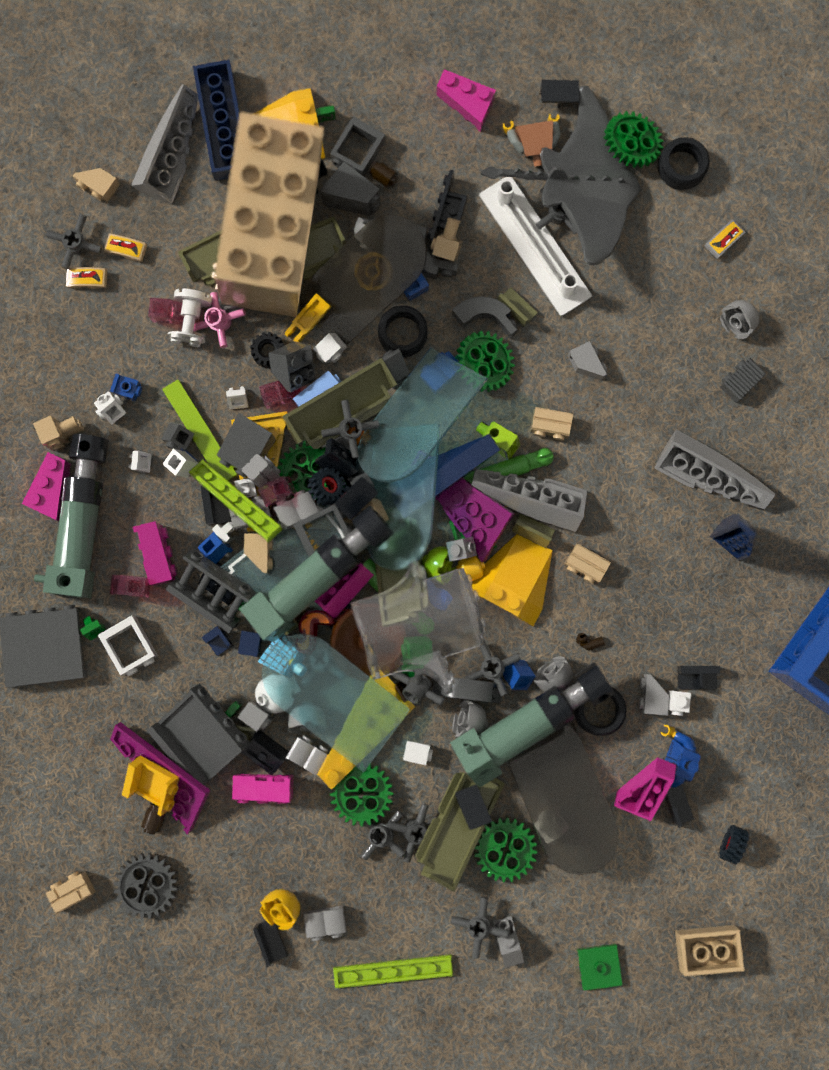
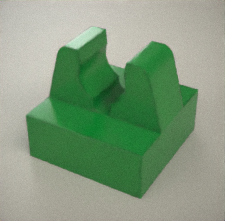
M91 616L83 619L85 627L80 629L83 636L90 641L106 631L104 624L99 620L92 619Z

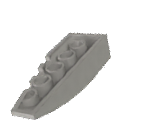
M184 84L179 88L158 124L131 184L132 187L144 195L169 204L173 203L186 172L187 164H185L186 155L189 154L190 147H188L189 137L192 136L193 129L191 125L192 119L195 118L198 94Z
M677 429L667 442L654 469L688 487L694 488L695 486L704 489L708 493H719L723 495L722 497L739 499L742 503L765 509L775 497L774 492L743 468Z
M475 469L472 486L484 494L531 518L574 532L577 531L584 517L587 490L553 479L545 478L544 481L535 480V477L528 476L526 479L517 477V474L503 476L500 472Z

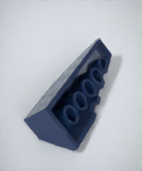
M487 434L417 464L390 485L395 505L405 519L414 516L499 452L501 448L491 434Z
M733 514L723 519L710 537L740 561L749 558L756 537V529L739 514Z

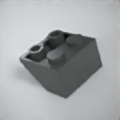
M291 342L269 353L271 372L288 392H293L315 381L311 344Z

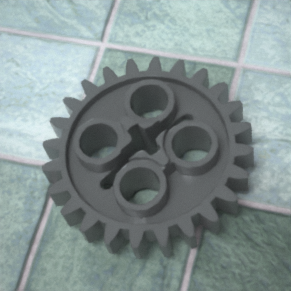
M141 853L139 854V860L134 855L132 862L130 860L125 861L126 867H119L122 873L115 875L119 880L113 883V885L118 886L113 893H119L120 896L115 900H122L123 903L120 905V908L126 906V914L132 910L133 917L140 913L141 919L146 914L151 919L153 912L156 916H159L160 909L165 912L167 910L166 905L171 906L173 904L170 898L175 899L177 896L173 891L178 890L179 887L173 885V883L177 882L178 878L172 877L176 871L169 870L172 864L165 865L166 858L159 861V854L153 859L151 853H148L146 858ZM137 868L144 870V877L137 875ZM150 869H153V874L147 884L149 888L144 892L142 902H139V898L145 888L143 883L148 880ZM155 875H160L163 878V884L155 882ZM130 887L136 888L137 896H132L129 893ZM148 894H153L156 897L155 903L148 901Z

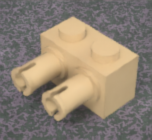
M447 218L443 234L438 235L432 241L430 248L433 250L432 255L451 261L457 260L463 242L456 238L460 220Z
M48 416L33 423L41 444L52 451L64 449L65 445L70 443L68 439L72 434L84 431L80 420H76L75 416L62 422L52 416Z

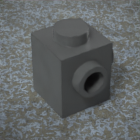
M170 423L161 440L166 442L165 446L171 450H186L194 433L180 424Z

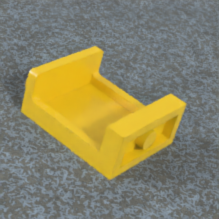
M140 755L128 765L122 795L129 798L135 793L159 806L157 814L162 816L167 811H171L175 801L173 800L178 790L179 776Z

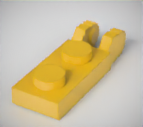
M316 293L295 317L284 335L290 337L298 327L301 332L294 338L293 342H301L332 306Z

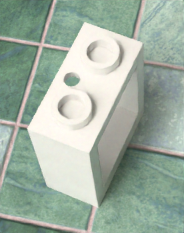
M131 615L98 635L120 676L127 674L129 677L138 672V667L142 665L146 667L154 663V658L158 656L136 616ZM133 627L148 654L124 668L109 640Z

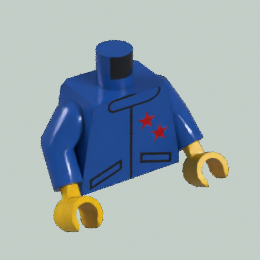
M664 725L668 728V733L660 732L661 735L669 738L674 737L665 761L676 765L675 778L671 787L676 788L683 784L684 781H692L694 774L699 769L698 763L701 755L696 751L695 742L692 738L679 731L676 732L673 726Z

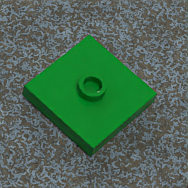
M616 944L577 949L583 991L622 986Z

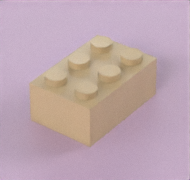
M736 926L675 930L679 971L684 976L744 971L740 930Z

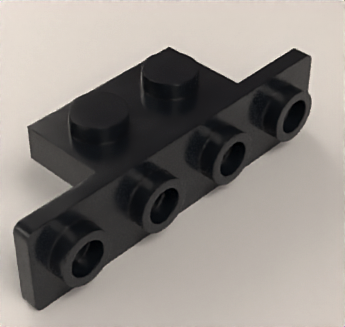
M451 169L449 174L444 177L443 186L445 188L438 197L440 205L433 214V221L435 222L433 228L430 227L427 238L430 239V245L433 239L437 238L439 229H445L447 218L450 217L461 221L467 202V196L450 192L454 180V170Z

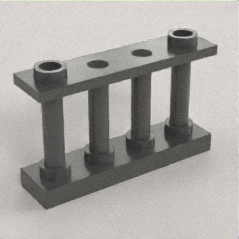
M191 549L182 558L189 564L181 579L177 577L166 588V591L227 633H230L240 622L235 617V614L243 600L248 602L256 594V591L207 559L201 552ZM195 567L205 574L197 589L187 584ZM211 578L221 584L213 600L203 595ZM227 589L237 595L229 611L219 606Z

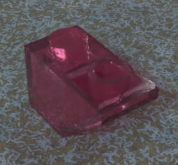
M150 298L148 317L152 322L183 324L184 317L181 316L182 303L171 299Z
M280 381L259 386L266 409L294 401L293 398L301 392L300 388L293 392H288Z
M286 476L272 480L258 489L266 507L274 505L283 499L294 497V494L297 493L291 478Z
M112 575L110 594L149 598L150 585L148 578Z

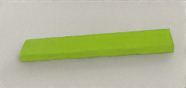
M176 380L163 388V392L186 429L194 433L193 440L207 463L228 481L238 476L232 466L227 468L219 462L221 459L217 456L220 445L181 382Z
M203 459L189 471V474L268 543L283 530L276 521Z
M451 954L333 967L335 988L453 976Z

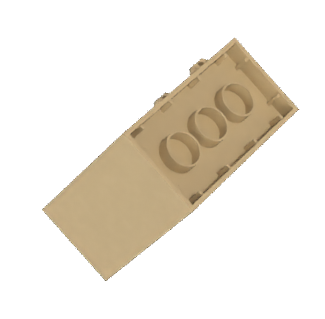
M240 112L217 262L213 264L215 272H212L211 276L215 280V290L219 293L222 305L237 306L239 308L292 317L297 316L320 171L324 127Z

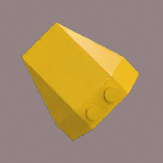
M310 88L293 91L254 113V115L319 126ZM322 144L321 159H326Z
M516 534L485 563L486 568L483 569V576L471 581L466 591L491 602L533 627L543 609L552 550Z

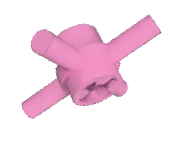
M212 292L210 293L213 298L212 308L206 311L204 321L195 323L194 331L210 327L217 331L220 348L227 347L225 331L230 327L231 320L246 316V312L242 308L227 313L219 306L218 293Z

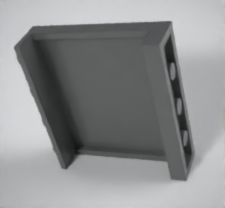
M75 605L63 606V610L56 611V608H45L44 612L37 613V610L25 611V615H18L17 612L6 613V617L0 618L5 688L88 678L87 670H84L79 622V612H81V609L75 608Z
M201 684L190 689L189 693L160 721L147 730L172 762L203 785L209 782L251 744L245 734L235 726L233 720L224 713L221 706L214 701L207 689Z

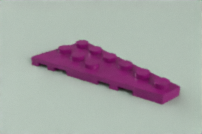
M421 450L412 467L433 458V456ZM464 478L436 498L459 532H462L465 538H474L476 553L479 555L478 558L481 562H485L514 513L472 486Z
M119 722L115 725L110 740L124 757H129L133 761L141 755L179 776L178 790L174 796L173 801L175 803L171 811L173 812L172 817L176 821L179 819L185 827L183 829L184 832L188 835L193 830L210 790L123 723Z

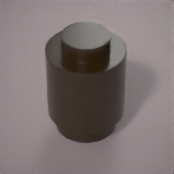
M377 161L369 173L374 180L386 188L393 187L398 180L397 172L383 162Z
M151 803L150 807L147 808L141 825L144 828V832L153 835L161 831L166 815L164 813L162 816H159L157 814L159 806Z

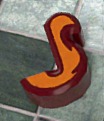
M312 610L302 615L299 621V631L303 638H296L295 640L297 651L304 655H311L316 650L318 625L334 626L336 623L335 618L322 610Z

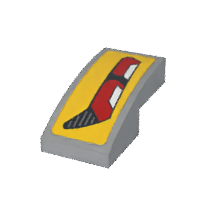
M732 219L704 246L718 259L745 234V231Z

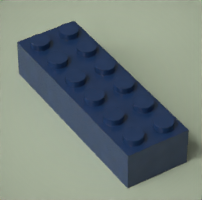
M223 60L193 66L211 172L215 181L230 179L240 117L233 69L230 60Z

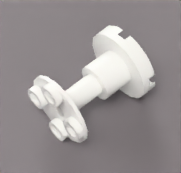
M179 289L175 290L174 300L182 303L181 316L184 317L182 332L171 331L167 333L168 337L171 338L170 342L175 344L187 342L192 347H201V344L205 343L206 340L201 336L193 334L195 319L200 318L201 307H210L212 305L213 298L211 295L205 297L204 292L193 289H182V292Z

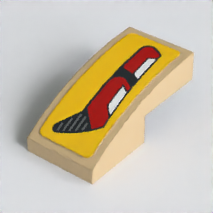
M109 233L104 251L108 254L123 256L128 260L142 262L148 244Z
M77 267L67 269L66 287L106 288V268Z

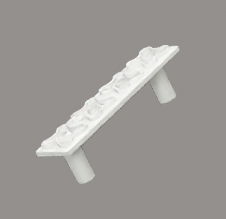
M505 177L480 193V198L560 316L567 314L592 297L547 228L543 227L540 230L537 228L536 223L541 219L512 177Z

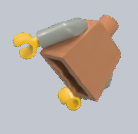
M549 114L548 120L545 122L516 126L515 129L514 122L510 121L511 127L509 128L505 127L503 123V131L507 134L511 144L519 154H523L524 157L533 156L534 167L541 166L540 153L542 148L547 147L552 150L556 147L559 140L560 127L558 122L560 115L557 114L556 119H552L551 114Z

